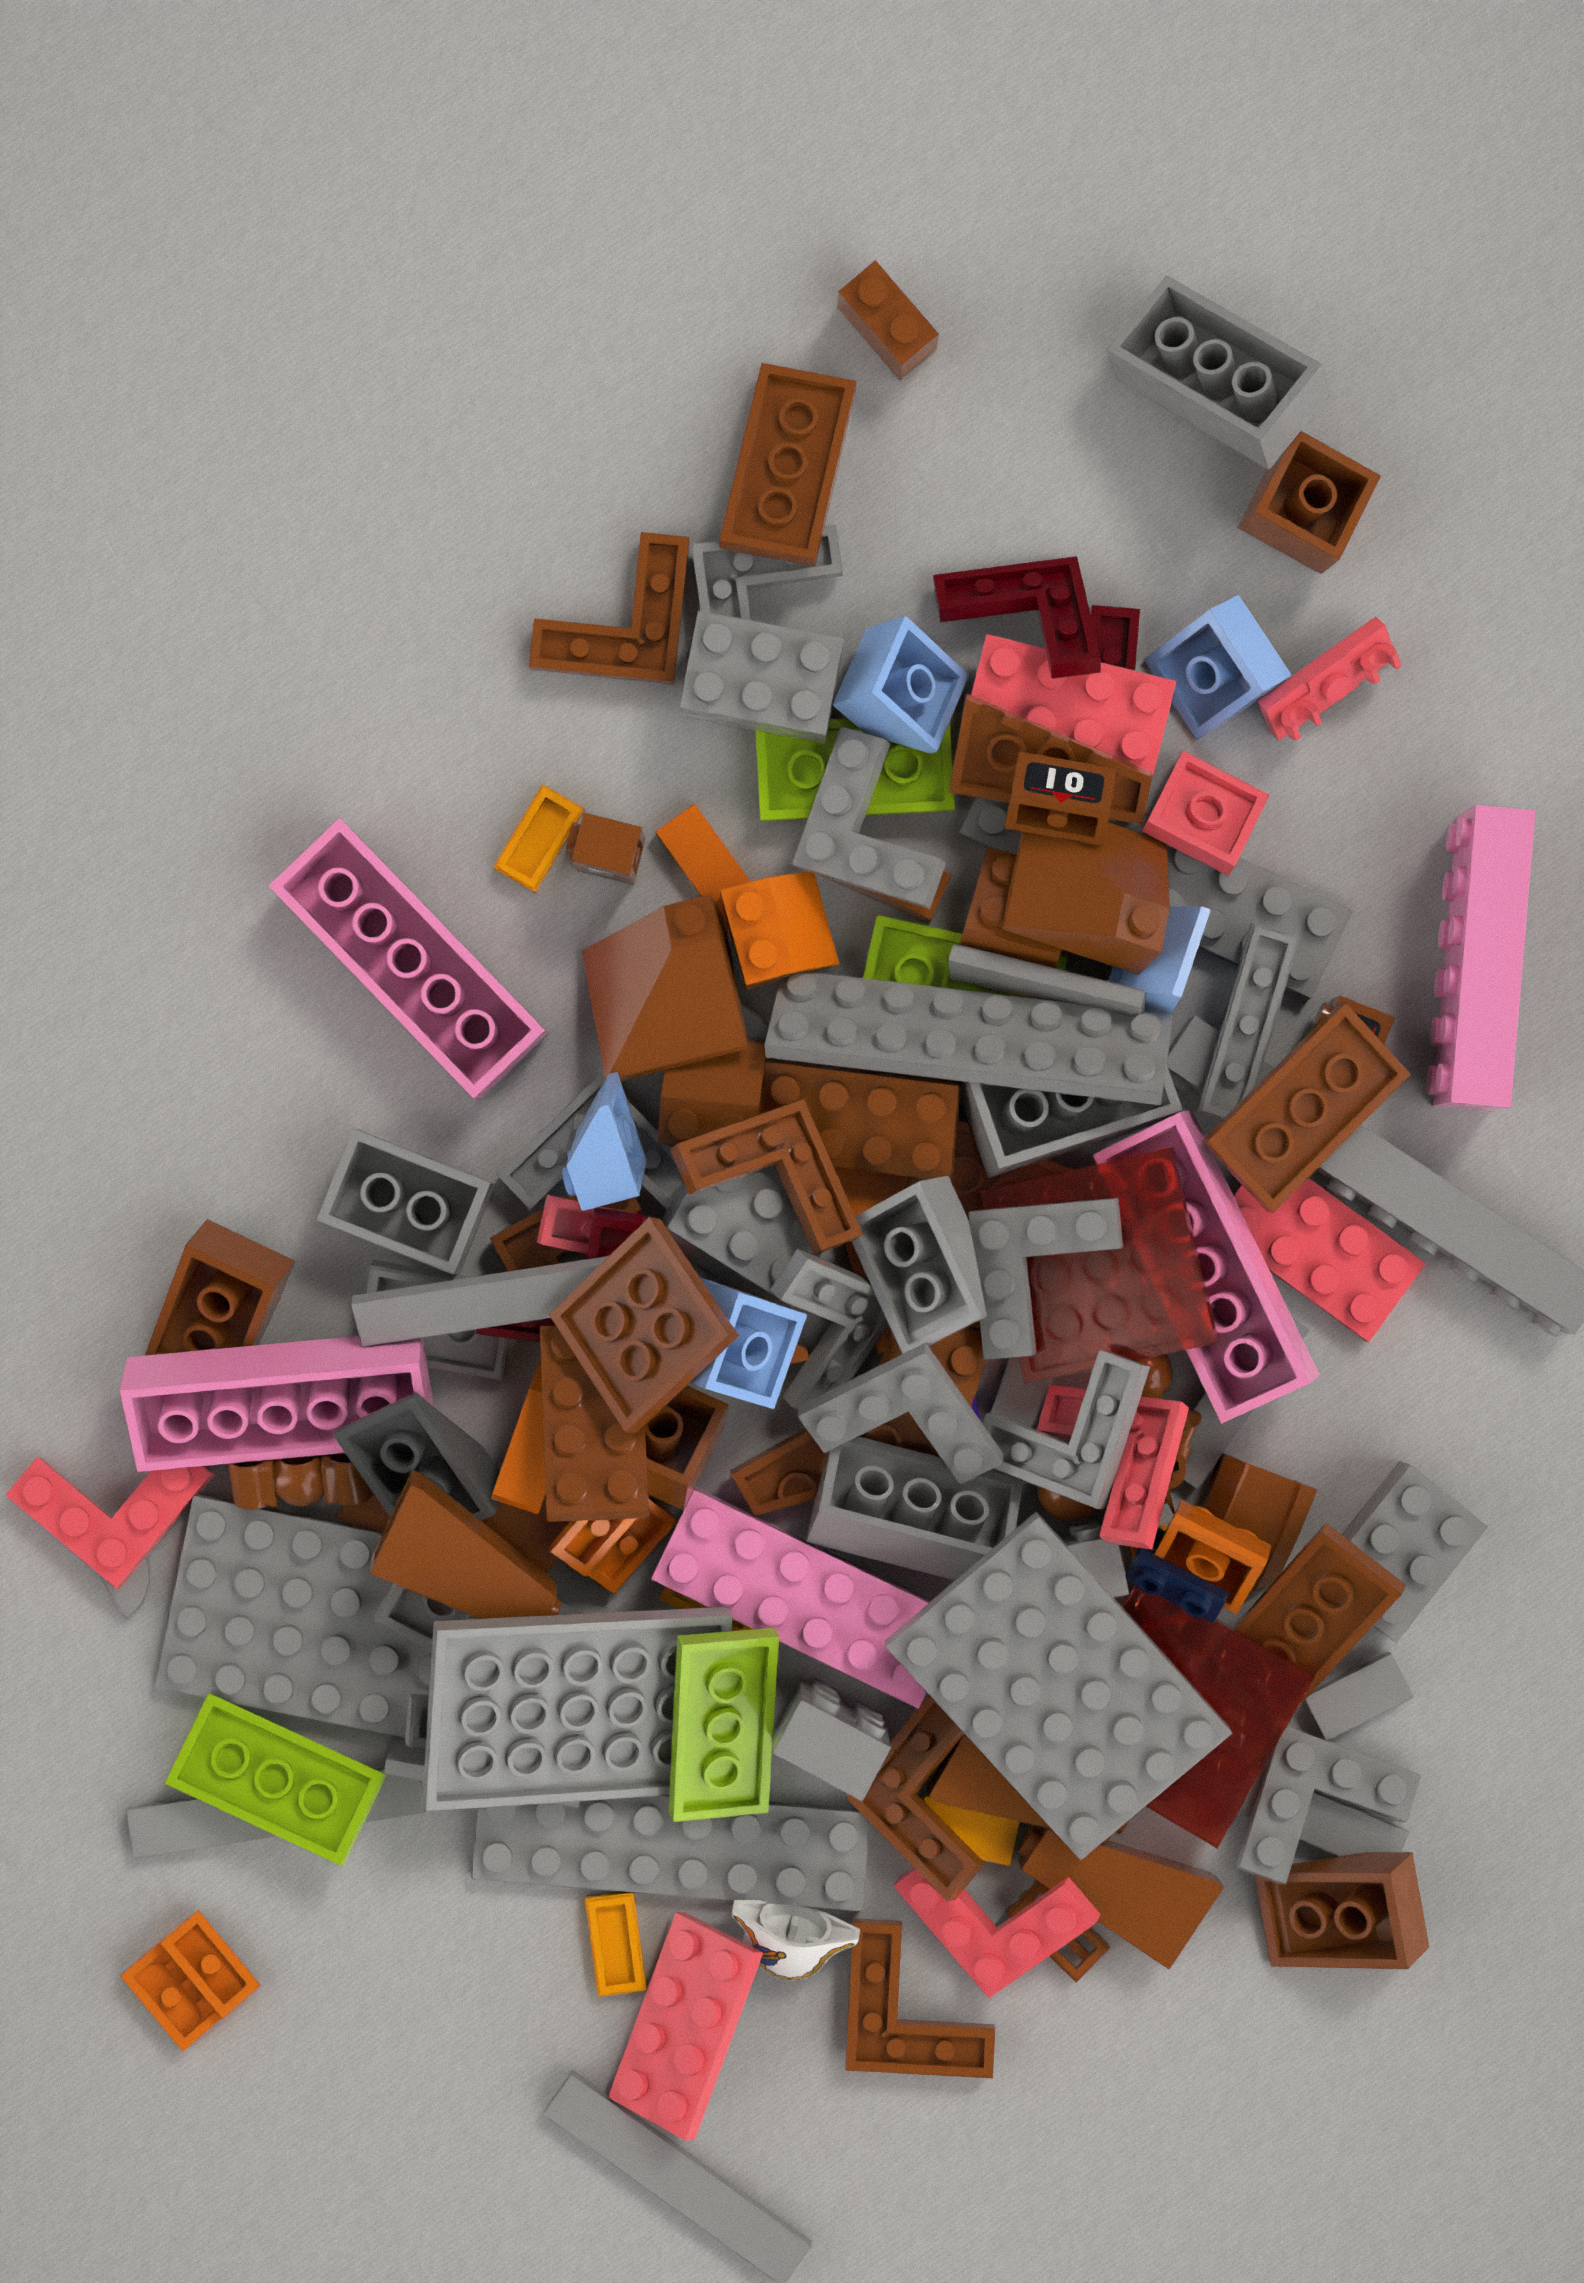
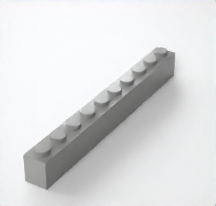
M1197 1016L1188 1019L1168 1052L1167 1066L1175 1089L1185 1095H1188L1191 1089L1201 1095L1219 1033L1217 1029ZM1264 1061L1257 1085L1275 1067ZM1362 1124L1316 1169L1318 1173L1330 1180L1326 1186L1330 1191L1348 1202H1352L1354 1197H1357L1371 1207L1367 1214L1389 1229H1393L1395 1224H1398L1412 1233L1408 1240L1411 1244L1431 1256H1434L1438 1250L1453 1260L1449 1266L1451 1270L1472 1283L1479 1277L1494 1287L1490 1295L1509 1308L1515 1310L1519 1304L1535 1314L1531 1322L1555 1337L1560 1331L1575 1335L1584 1322V1270Z

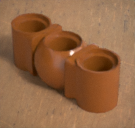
M346 1453L228 1464L233 1503L242 1509H261L268 1505L277 1507L279 1497L294 1506L311 1505L319 1501L323 1496H325L326 1504L356 1505L366 1502L374 1494Z

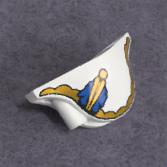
M734 1900L732 1917L745 1930L743 1942L762 1951L763 1955L759 1966L765 1972L782 1980L794 1981L811 1977L822 1968L830 1957L855 1946L859 1940V1928L815 1907L768 1904L762 1900Z

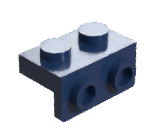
M1158 1528L1152 1550L1138 1548L1125 1575L1126 1579L1135 1583L1143 1592L1150 1595H1158L1180 1606L1188 1615L1203 1618L1214 1623L1229 1593L1154 1555L1165 1533L1164 1530Z

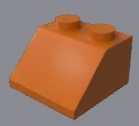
M802 872L767 877L720 890V899L745 990L780 982L781 978L798 973L816 972L840 965L814 873Z
M1181 1500L1154 1555L1227 1591L1229 1596L1223 1608L1237 1614L1268 1561L1271 1545L1258 1539L1251 1531L1236 1528L1213 1516L1207 1509L1193 1506Z

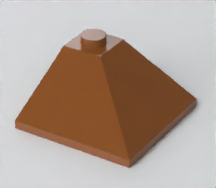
M1109 822L1103 846L1021 831L1001 929L1139 975L1162 953L1170 910L1167 844L1156 838Z
M711 894L662 906L582 950L605 1079L608 1074L618 1072L620 1081H625L750 1048L724 918Z

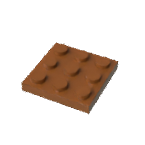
M651 1217L635 1230L549 1314L623 1430L628 1433H637L739 1337L661 1219Z

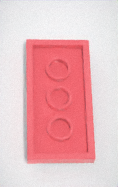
M986 634L971 696L1152 772L1153 777L1176 681L1102 662L1101 673L1052 679L1045 648Z
M1310 1178L1274 1213L1267 1212L1241 1183L1233 1193L1269 1271L1366 1342L1372 1339L1426 1264Z
M675 1912L608 2098L685 2141L695 2140L763 1952L686 1912Z

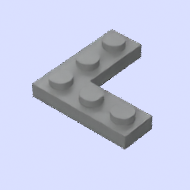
M836 524L824 527L815 567L720 549L719 541L691 544L700 610L704 612L751 620L747 589L840 577L843 575Z
M841 726L792 865L807 872L930 909L946 862L938 857L859 834L890 743L883 738Z
M602 1073L585 1087L496 1174L530 1210L563 1180L562 1169L567 1167V1151L571 1150L576 1131L605 1081V1076ZM627 1100L647 1160L642 1185L667 1210L683 1183L682 1176L670 1151L673 1146L658 1144V1130Z
M1118 1198L974 1210L969 1212L970 1230L987 1317L980 1320L984 1360L1033 1356L1036 1354L1026 1257L1122 1248L1123 1240Z
M799 1249L795 1251L770 1290L781 1301L828 1319L832 1323L810 1354L809 1360H806L782 1397L791 1407L799 1410L800 1405L850 1381L889 1324L869 1279Z
M926 1343L799 1406L798 1418L824 1453L909 1412L959 1484L1003 1464V1452Z
M1099 1350L1070 1442L999 1415L986 1413L982 1424L1003 1452V1464L994 1469L1090 1507L1105 1509L1150 1366L1109 1351Z
M1284 1725L1278 1726L1235 1868L1279 1884H1286L1314 1791L1404 1823L1408 1821L1421 1775Z

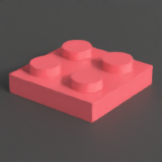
M1182 751L1142 832L1229 876L1247 843L1269 794Z

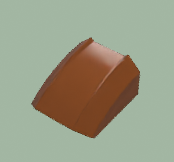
M1222 1453L1214 1467L1200 1507L1207 1509L1213 1516L1236 1528L1251 1531L1258 1539L1271 1545L1268 1561L1251 1589L1256 1591L1271 1585L1283 1571L1309 1513L1317 1489Z

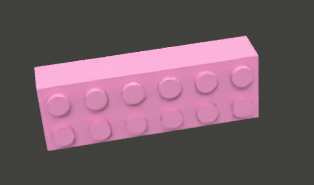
M1475 805L1457 816L1456 823H1450L1448 827L1446 849L1447 852L1453 853L1452 872L1446 871L1442 886V898L1444 901H1449L1448 920L1441 921L1438 934L1439 949H1445L1444 968L1437 969L1434 982V995L1437 998H1441L1440 1016L1433 1017L1430 1029L1431 1046H1437L1435 1066H1429L1426 1077V1093L1433 1095L1432 1106L1484 1111L1511 1108L1536 810Z
M341 818L334 822L269 885L277 896L473 1099L480 1101L549 1034Z
M1191 1109L1179 1112L1093 1154V1157L1112 1197L1118 1198L1119 1211L1222 1424L1312 1383L1320 1374L1214 1154L1202 1142L1205 1136Z
M351 1336L127 1357L120 1386V1395L137 1472L345 1453L333 1436L336 1429L415 1392L434 1406L423 1338L362 1347L360 1337Z
M697 1487L694 1488L651 1580L709 1608L728 1607L733 1615L732 1619L753 1629L774 1628L779 1636V1642L919 1709L926 1691L886 1648L885 1640L931 1602V1600L815 1544L806 1542V1540Z

